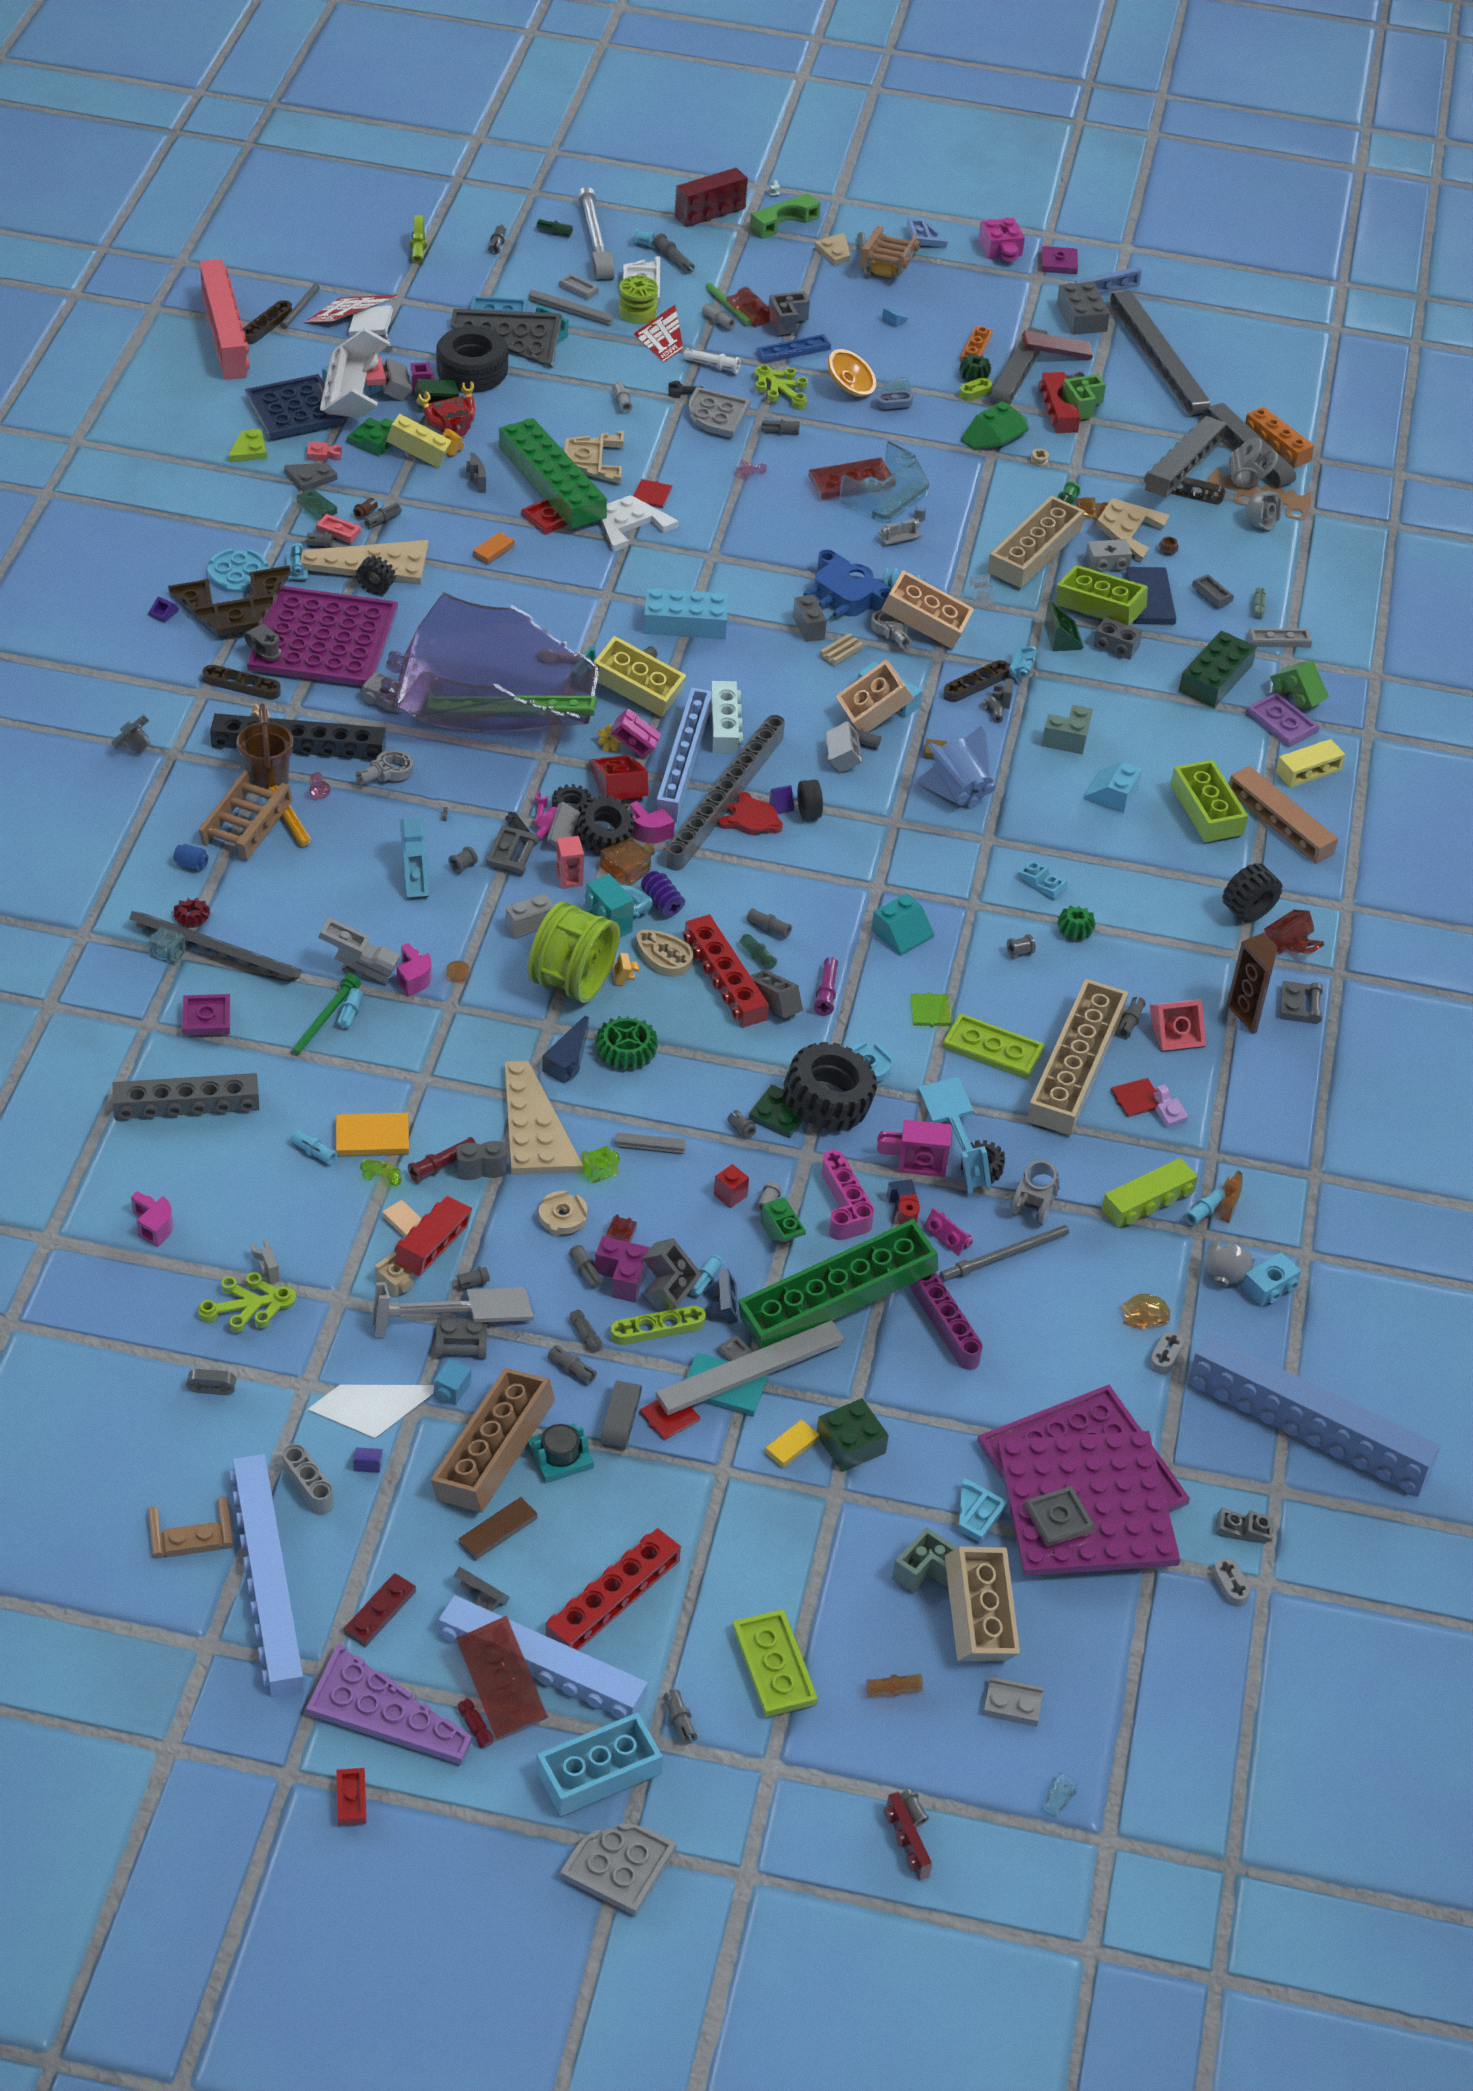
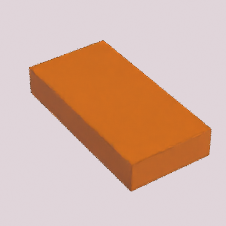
M498 532L473 549V556L489 564L514 547L515 540Z

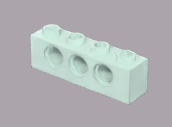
M712 681V753L738 754V745L743 744V732H739L742 731V718H738L741 717L742 705L738 704L741 703V690H737V681Z

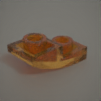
M1095 497L1076 498V507L1085 510L1084 517L1098 520L1109 503H1096Z
M1239 1170L1232 1178L1228 1177L1223 1186L1225 1198L1220 1206V1209L1223 1210L1220 1220L1228 1224L1236 1212L1242 1190L1243 1177L1242 1172Z

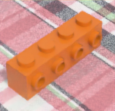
M1263 406L1247 413L1245 423L1293 468L1312 460L1315 445Z

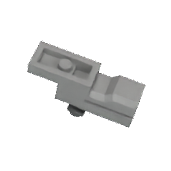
M328 917L318 937L339 948L335 959L344 963L342 970L345 974H353L355 971H358L385 985L400 957V954L386 947H375L369 944L370 936Z

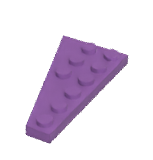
M338 1642L306 1707V1715L460 1765L463 1764L472 1743V1736L447 1718H441L432 1711L429 1705L424 1702L420 1703L412 1697V1693L381 1671H375L365 1664V1660L358 1655L355 1657L348 1652L346 1647Z

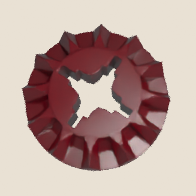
M187 898L186 901L179 900L178 905L174 906L173 912L174 919L184 926L200 925L210 915L209 906L206 905L205 901H199L198 898L194 900Z

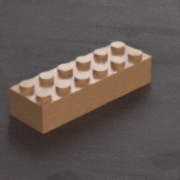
M504 1368L430 1479L438 1501L481 1513L484 1511L554 1403L555 1396L550 1379Z

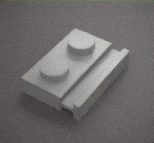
M990 1676L983 1716L1037 1727L1044 1687Z

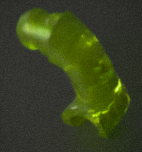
M365 1159L360 1164V1169L363 1171L362 1176L366 1180H372L376 1174H383L390 1180L389 1182L393 1186L400 1185L402 1181L401 1170L392 1164L371 1159Z

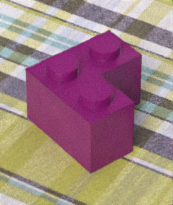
M605 1236L601 1237L595 1254V1269L598 1274L613 1277V1298L636 1303L648 1269L642 1258L650 1247Z

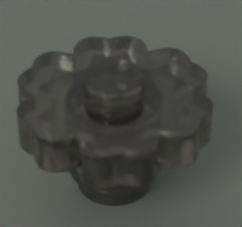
M143 714L132 724L128 721L119 729L122 733L111 744L118 749L122 744L126 743L132 751L135 750L139 754L151 743L148 740L149 736L142 730V727L149 722V719Z

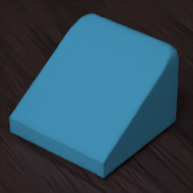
M883 309L882 319L895 327L908 320V317L894 309Z

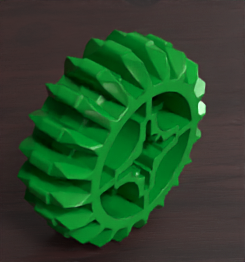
M628 1015L626 1018L618 1016L617 1020L610 1018L608 1023L603 1022L602 1027L598 1029L595 1045L597 1055H600L601 1061H606L607 1066L614 1065L615 1069L622 1067L625 1071L627 1068H632L635 1071L637 1066L643 1068L645 1063L650 1064L652 1058H655L658 1041L656 1031H653L652 1025H647L646 1020L639 1021L638 1017L631 1019Z

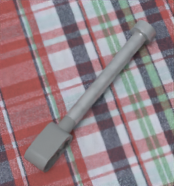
M584 187L579 190L577 196L579 204L585 210L594 252H592V267L595 279H614L615 271L611 251H605L594 206L596 202L595 191L590 187Z

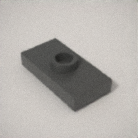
M1209 574L1193 580L1192 586L1217 608L1233 602L1234 595Z

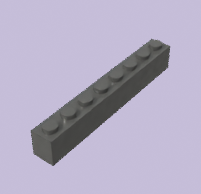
M1208 416L1201 422L1199 421L1194 428H1191L1187 435L1183 436L1180 442L1176 443L1172 450H1169L1165 457L1161 458L1158 464L1153 466L1151 471L1146 473L1144 478L1146 483L1145 490L1167 497L1223 441L1227 423Z

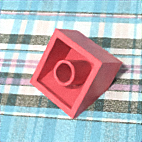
M1185 1000L1150 1005L1152 1029L1161 1051L1206 1046L1202 1000Z

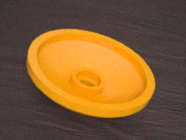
M845 349L834 350L827 359L829 374L842 390L858 397L869 396L875 390V375L870 366L860 356Z

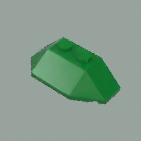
M1001 401L975 416L961 437V442L973 450L1003 446L1028 431L1027 418L1004 401Z

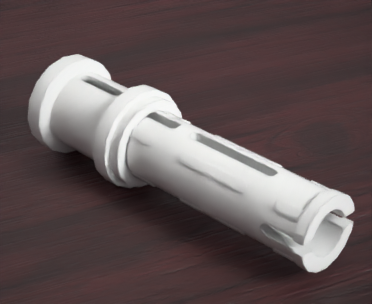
M686 348L684 351V360L711 365L720 371L723 369L732 371L733 374H738L740 370L741 358L739 357L731 358L725 354L714 355Z

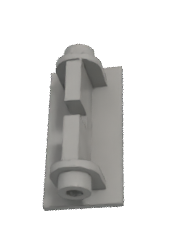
M914 518L902 521L901 526L899 523L886 524L881 528V531L877 532L885 545L922 536L917 527H920V522Z

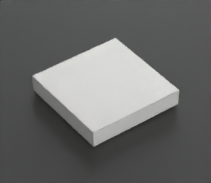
M392 306L368 307L355 312L349 329L350 337L363 328H367L377 335H386L393 313Z

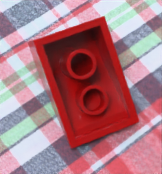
M631 755L589 759V764L600 793L605 798L613 796L614 800H617V798L620 800L627 798L630 800H641L642 797L649 796L648 771Z

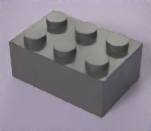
M1094 282L1059 285L1057 305L1072 335L1107 332L1110 312Z

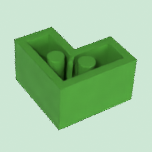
M1099 374L1064 379L1061 399L1068 404L1077 406L1080 420L1091 418L1094 416L1095 405L1103 403L1106 384Z
M1314 660L1286 666L1270 676L1278 694L1291 692L1299 710L1311 708L1329 697Z

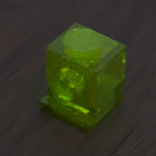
M607 1145L589 1153L583 1151L581 1160L584 1166L583 1171L592 1184L617 1175L618 1164L620 1163L618 1152L616 1150L611 1151Z

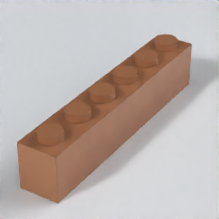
M1247 766L1230 776L1229 786L1237 799L1312 862L1317 864L1334 855L1338 838L1251 766Z

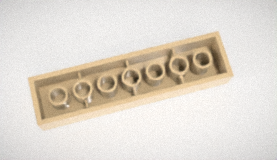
M1089 979L1084 980L1030 1101L1027 1122L1070 1136L1072 1135L1122 1019L1129 992Z

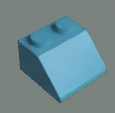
M1120 762L1100 770L1085 794L1084 799L1124 813L1139 788L1142 768Z

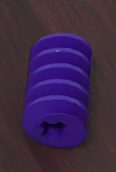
M650 871L643 877L641 881L642 890L652 898L654 906L664 917L672 916L684 907V897L672 885L671 880L668 879L666 874Z

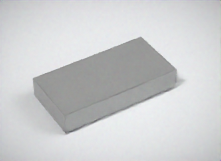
M571 273L559 281V287L587 301L599 293L598 286Z
M564 802L559 803L547 842L557 847V838L572 837L580 812Z

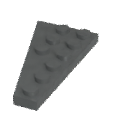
M453 309L450 326L452 329L464 326H479L491 329L506 341L508 351L553 368L562 316L560 313Z

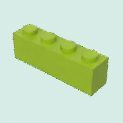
M1180 1157L1105 1193L1101 1209L1118 1228L1127 1224H1133L1137 1219L1145 1215H1151L1164 1206L1172 1205L1178 1199L1192 1195L1196 1189L1198 1176Z

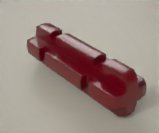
M466 1698L458 1703V1710L461 1716L465 1717L464 1721L472 1735L477 1738L476 1741L479 1747L486 1748L493 1744L492 1734L489 1730H486L487 1726L478 1710L474 1709L475 1705L472 1700Z

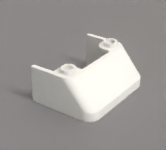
M363 328L335 348L330 358L320 406L321 411L330 415L359 418L377 406L378 402L364 395L363 389L367 371L376 367L378 353L390 345L389 341L367 328Z

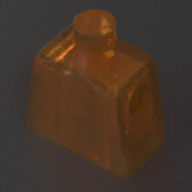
M628 839L602 849L600 852V867L620 884L632 887L650 871L651 856L655 854V849L650 843L640 846L633 839Z

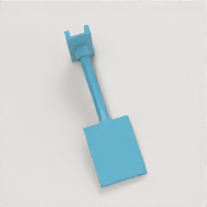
M959 1076L919 1086V1092L932 1122L950 1121L963 1151L961 1155L968 1194L973 1193L974 1187L985 1185L987 1189L992 1188L985 1146L973 1149L960 1121V1117L972 1115L974 1110Z

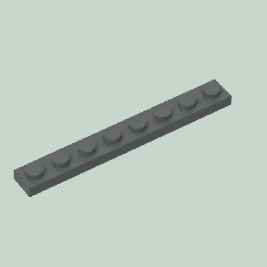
M132 911L129 920L137 922V927L149 930L150 927L157 929V934L169 937L170 934L177 936L176 941L189 944L190 941L197 943L196 948L204 951H209L211 948L217 951L216 955L228 959L230 956L236 957V962L250 966V963L258 965L257 970L270 973L271 970L278 972L277 977L285 980H290L291 977L299 978L302 969L143 912Z

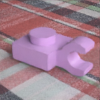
M1165 1084L1156 1088L1158 1092L1153 1094L1159 1103L1155 1110L1165 1127L1169 1128L1186 1122L1189 1116L1179 1099L1171 1100L1170 1091Z

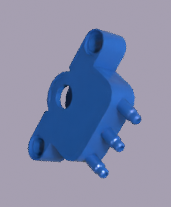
M825 549L821 550L818 554L815 583L803 593V596L815 594L821 600L818 602L820 607L829 605L836 609L833 612L834 617L841 616L842 614L853 617L860 615L869 608L875 611L881 610L892 589L881 581L873 579L874 574L869 567L857 563L850 564V561L836 552ZM853 572H859L863 574L864 577L862 578L858 576H850V574Z

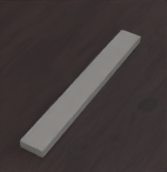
M831 1320L656 1391V1398L666 1414L670 1415L844 1344V1337Z

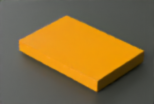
M408 1113L336 1114L337 1156L409 1154Z

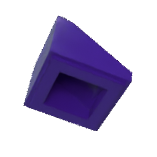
M158 596L148 614L166 622L179 611V608L174 603Z
M791 785L770 790L769 804L775 808L777 815L794 811Z
M357 1447L353 1459L354 1471L380 1473L383 1449Z

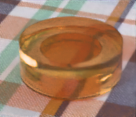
M463 961L449 963L446 968L447 978L457 983L467 980L469 977L468 964Z

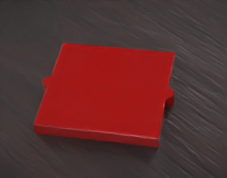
M641 479L633 497L650 506L663 509L672 490V485Z
M1148 1078L1111 1087V1091L1117 1100V1105L1121 1106L1127 1117L1154 1111L1159 1104L1153 1095L1158 1090H1155Z
M658 1400L641 1408L639 1412L649 1423V1428L654 1429L664 1441L701 1419L691 1406L667 1415Z

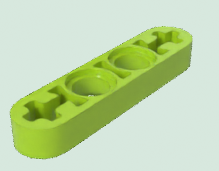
M688 1306L617 1320L611 1326V1339L618 1345H627L698 1331L705 1325L706 1313L699 1306ZM671 1319L676 1321L677 1324L669 1327L664 1324V1321ZM643 1324L651 1325L653 1329L650 1331H643L640 1329V1326Z

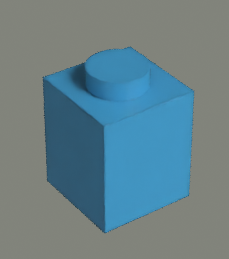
M449 1358L434 1379L433 1395L442 1401H448L456 1405L471 1384L472 1369Z

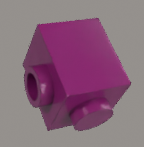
M429 362L410 363L412 394L415 392L417 379L435 380L434 373H431Z

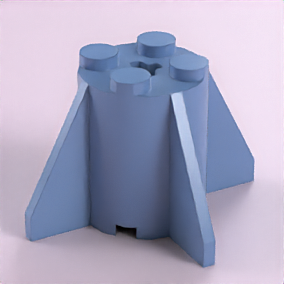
M982 725L965 739H957L959 743L952 744V742H949L942 747L929 743L928 746L934 754L933 758L935 761H932L933 767L918 779L920 784L958 805H968L969 808L977 806L980 799L995 790V785L991 778L988 737Z

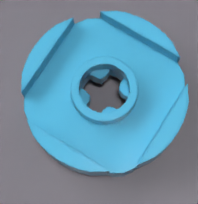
M860 1043L851 1047L854 1053H859L863 1056L864 1061L872 1062L871 1070H874L877 1082L884 1080L890 1074L891 1055L885 1048L874 1044V1047L867 1046V1043Z

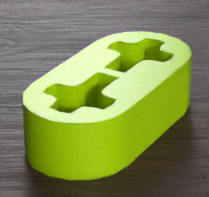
M979 378L962 384L959 397L965 401H972L987 396L991 393L992 382L987 378Z

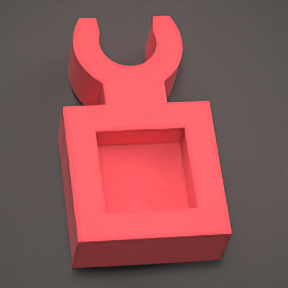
M309 442L307 460L327 461V458L341 460L342 446L333 445L329 447L328 443Z

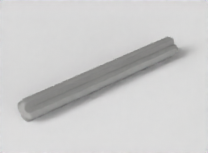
M531 290L529 292L528 299L604 324L611 325L613 322V314L540 291Z

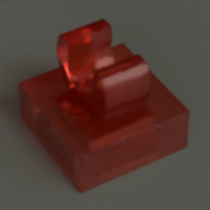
M616 1214L607 1230L606 1237L631 1243L637 1229V1222L632 1221L631 1218H621Z

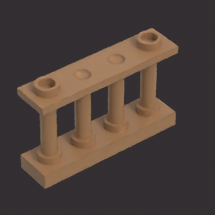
M877 226L862 247L859 266L867 267L869 262L874 260L898 265V274H902L905 269H908L909 262L915 252L919 251V234H915L911 241L886 236V234H883L884 227Z
M244 770L210 816L200 825L199 834L202 844L207 846L213 837L236 844L240 858L248 860L293 801L290 785L281 783L277 790L271 791L251 784L249 772ZM249 792L269 800L265 805L260 806L242 799ZM238 807L258 815L254 820L249 821L231 815V813ZM224 822L245 828L246 831L242 835L237 836L220 830Z

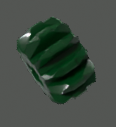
M969 354L968 357H963L959 366L961 378L966 379L967 382L979 378L988 379L991 373L989 359L984 358L983 355L977 356V354L975 356Z

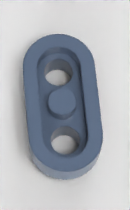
M908 390L883 391L876 395V405L883 410L907 408L913 404V394Z

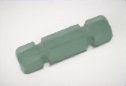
M1257 587L1255 589L1253 611L1255 618L1259 617L1261 619L1264 617L1265 588Z

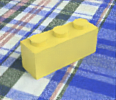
M400 413L392 423L386 440L437 468L440 467L446 458L452 440Z
M1332 739L1279 756L1276 773L1291 788L1342 770L1346 754Z

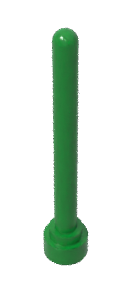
M347 973L341 980V989L293 1047L292 1052L295 1055H299L349 994L350 989H358L361 986V980L355 974Z

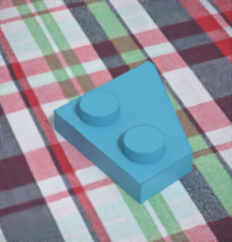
M964 1478L961 1489L958 1531L981 1543L1007 1508L1008 1501Z

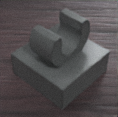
M1006 679L1005 687L1001 684L994 685L993 697L998 701L1002 700V706L1006 709L1010 708L1014 680Z

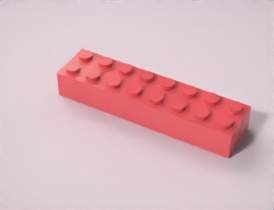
M222 259L199 261L202 296L224 380L247 378V370L250 369L249 359L247 358V354H249L248 343L246 342L245 332L240 320L239 309H237L236 298H234L233 287H231V280L228 277L227 266L223 265Z

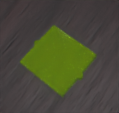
M931 992L927 994H911L913 1026H930L931 1028L934 1026H951L948 994H932Z

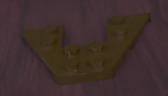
M290 565L249 572L253 597L213 604L209 579L170 585L168 590L171 596L217 636L230 635L232 633L249 631L264 622L289 578L291 569Z

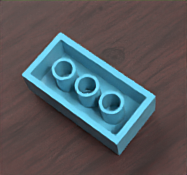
M647 588L644 634L726 639L728 594Z
M637 1712L537 1754L536 1772L561 1817L662 1774L663 1756Z

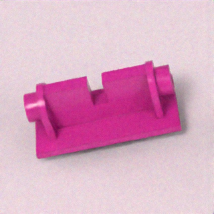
M932 1208L924 1228L954 1253L960 1255L964 1246L969 1247L973 1243L971 1234L965 1233L962 1229L958 1228L956 1224L945 1216V1213Z

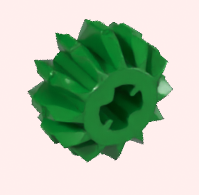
M1070 905L1068 909L1063 908L1058 917L1057 924L1059 933L1064 934L1065 939L1073 938V941L1076 939L1083 941L1085 938H1090L1095 929L1096 922L1094 913L1089 912L1088 908L1082 909L1079 905L1074 908Z

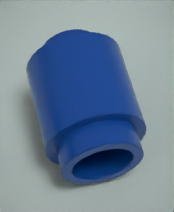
M179 844L175 848L173 859L180 866L200 871L203 867H206L209 856L205 849L188 844Z

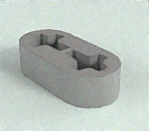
M1176 1332L1163 1334L1152 1353L1150 1367L1154 1372L1166 1374L1172 1370L1182 1350L1184 1341L1181 1335ZM1171 1342L1174 1343L1171 1349L1167 1348ZM1162 1357H1165L1166 1361L1160 1363Z
M1222 1558L1218 1560L1213 1576L1225 1600L1232 1606L1239 1607L1245 1605L1248 1601L1250 1588L1240 1568L1231 1559Z

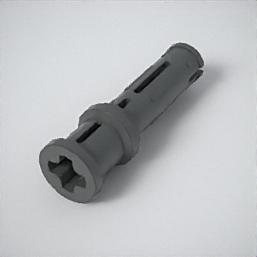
M664 233L655 236L653 246L656 249H660L665 257H670L686 274L693 272L692 269H695V265L676 249L674 242L669 241Z

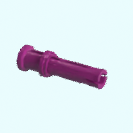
M829 957L824 960L821 985L816 990L817 1000L814 1002V1011L824 1016L834 1011L833 1000L836 998L834 983L838 960L831 957L830 964Z

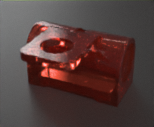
M743 287L736 294L726 297V301L733 308H739L752 321L751 325L754 328L770 323L771 311L769 306L750 288Z
M1293 909L1264 928L1265 934L1277 946L1276 953L1278 954L1286 950L1311 954L1325 945L1324 941L1308 940V936L1314 932L1310 911Z

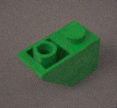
M785 1197L763 1204L761 1224L771 1240L785 1242L806 1235V1230Z

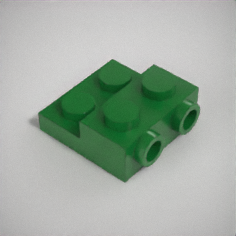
M369 417L347 436V443L379 457L393 445L386 441L393 421L384 418L379 422Z

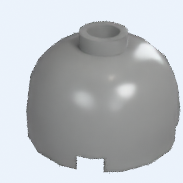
M1262 490L1253 494L1249 499L1245 510L1248 521L1254 527L1265 530H1272L1276 527L1273 524L1276 520H1280L1282 514V499L1278 498V492Z
M1218 1241L1210 1242L1204 1256V1265L1209 1276L1214 1279L1216 1284L1224 1287L1228 1286V1284L1241 1283L1245 1279L1246 1273L1253 1268L1255 1259L1251 1260L1252 1254L1234 1244L1228 1243L1227 1247L1219 1246L1220 1242Z

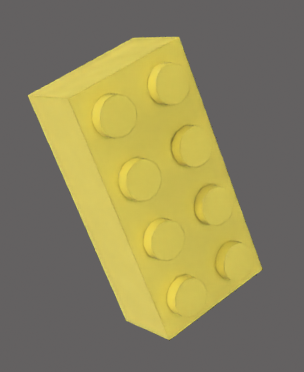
M614 636L593 662L590 678L663 717L683 691L687 675Z

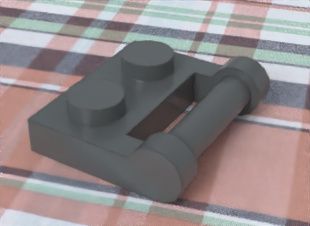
M502 825L486 859L487 865L512 871L519 876L524 875L525 865L533 847L538 844L539 837L531 832ZM520 842H526L518 861H512Z
M1283 981L1281 986L1280 1019L1312 1024L1320 1023L1322 1021V1013L1320 1011V995L1323 993L1322 984L1318 982L1303 984ZM1305 995L1311 996L1310 1012L1304 1011Z
M437 1318L435 1357H443V1355H478V1358H486L488 1322L474 1323L473 1319Z

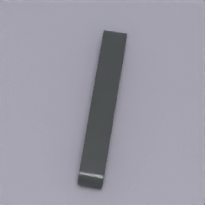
M1030 326L1026 330L1047 334V331L1037 329ZM1021 339L992 390L990 403L997 404L1004 401L1011 405L1041 351L1026 349L1023 339Z
M1224 403L1204 409V418L1208 416L1227 423L1224 439L1234 449L1241 447L1248 439L1258 437L1262 441L1261 453L1269 449L1274 450ZM1278 454L1275 467L1265 478L1275 487H1281L1293 483L1296 480V472Z

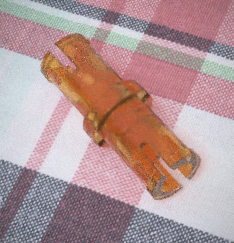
M921 1673L907 1676L891 1674L888 1678L866 1680L868 1697L892 1694L894 1697L899 1696L900 1693L923 1691Z

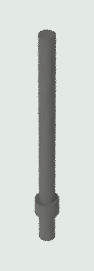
M1066 1225L973 1260L957 1262L954 1267L940 1271V1278L945 1281L958 1275L960 1277L970 1274L971 1270L1069 1234V1229Z

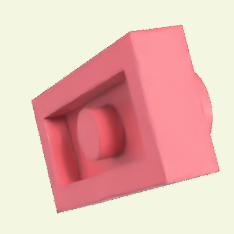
M326 514L316 524V531L323 534L328 532L334 538L351 544L361 534V526Z

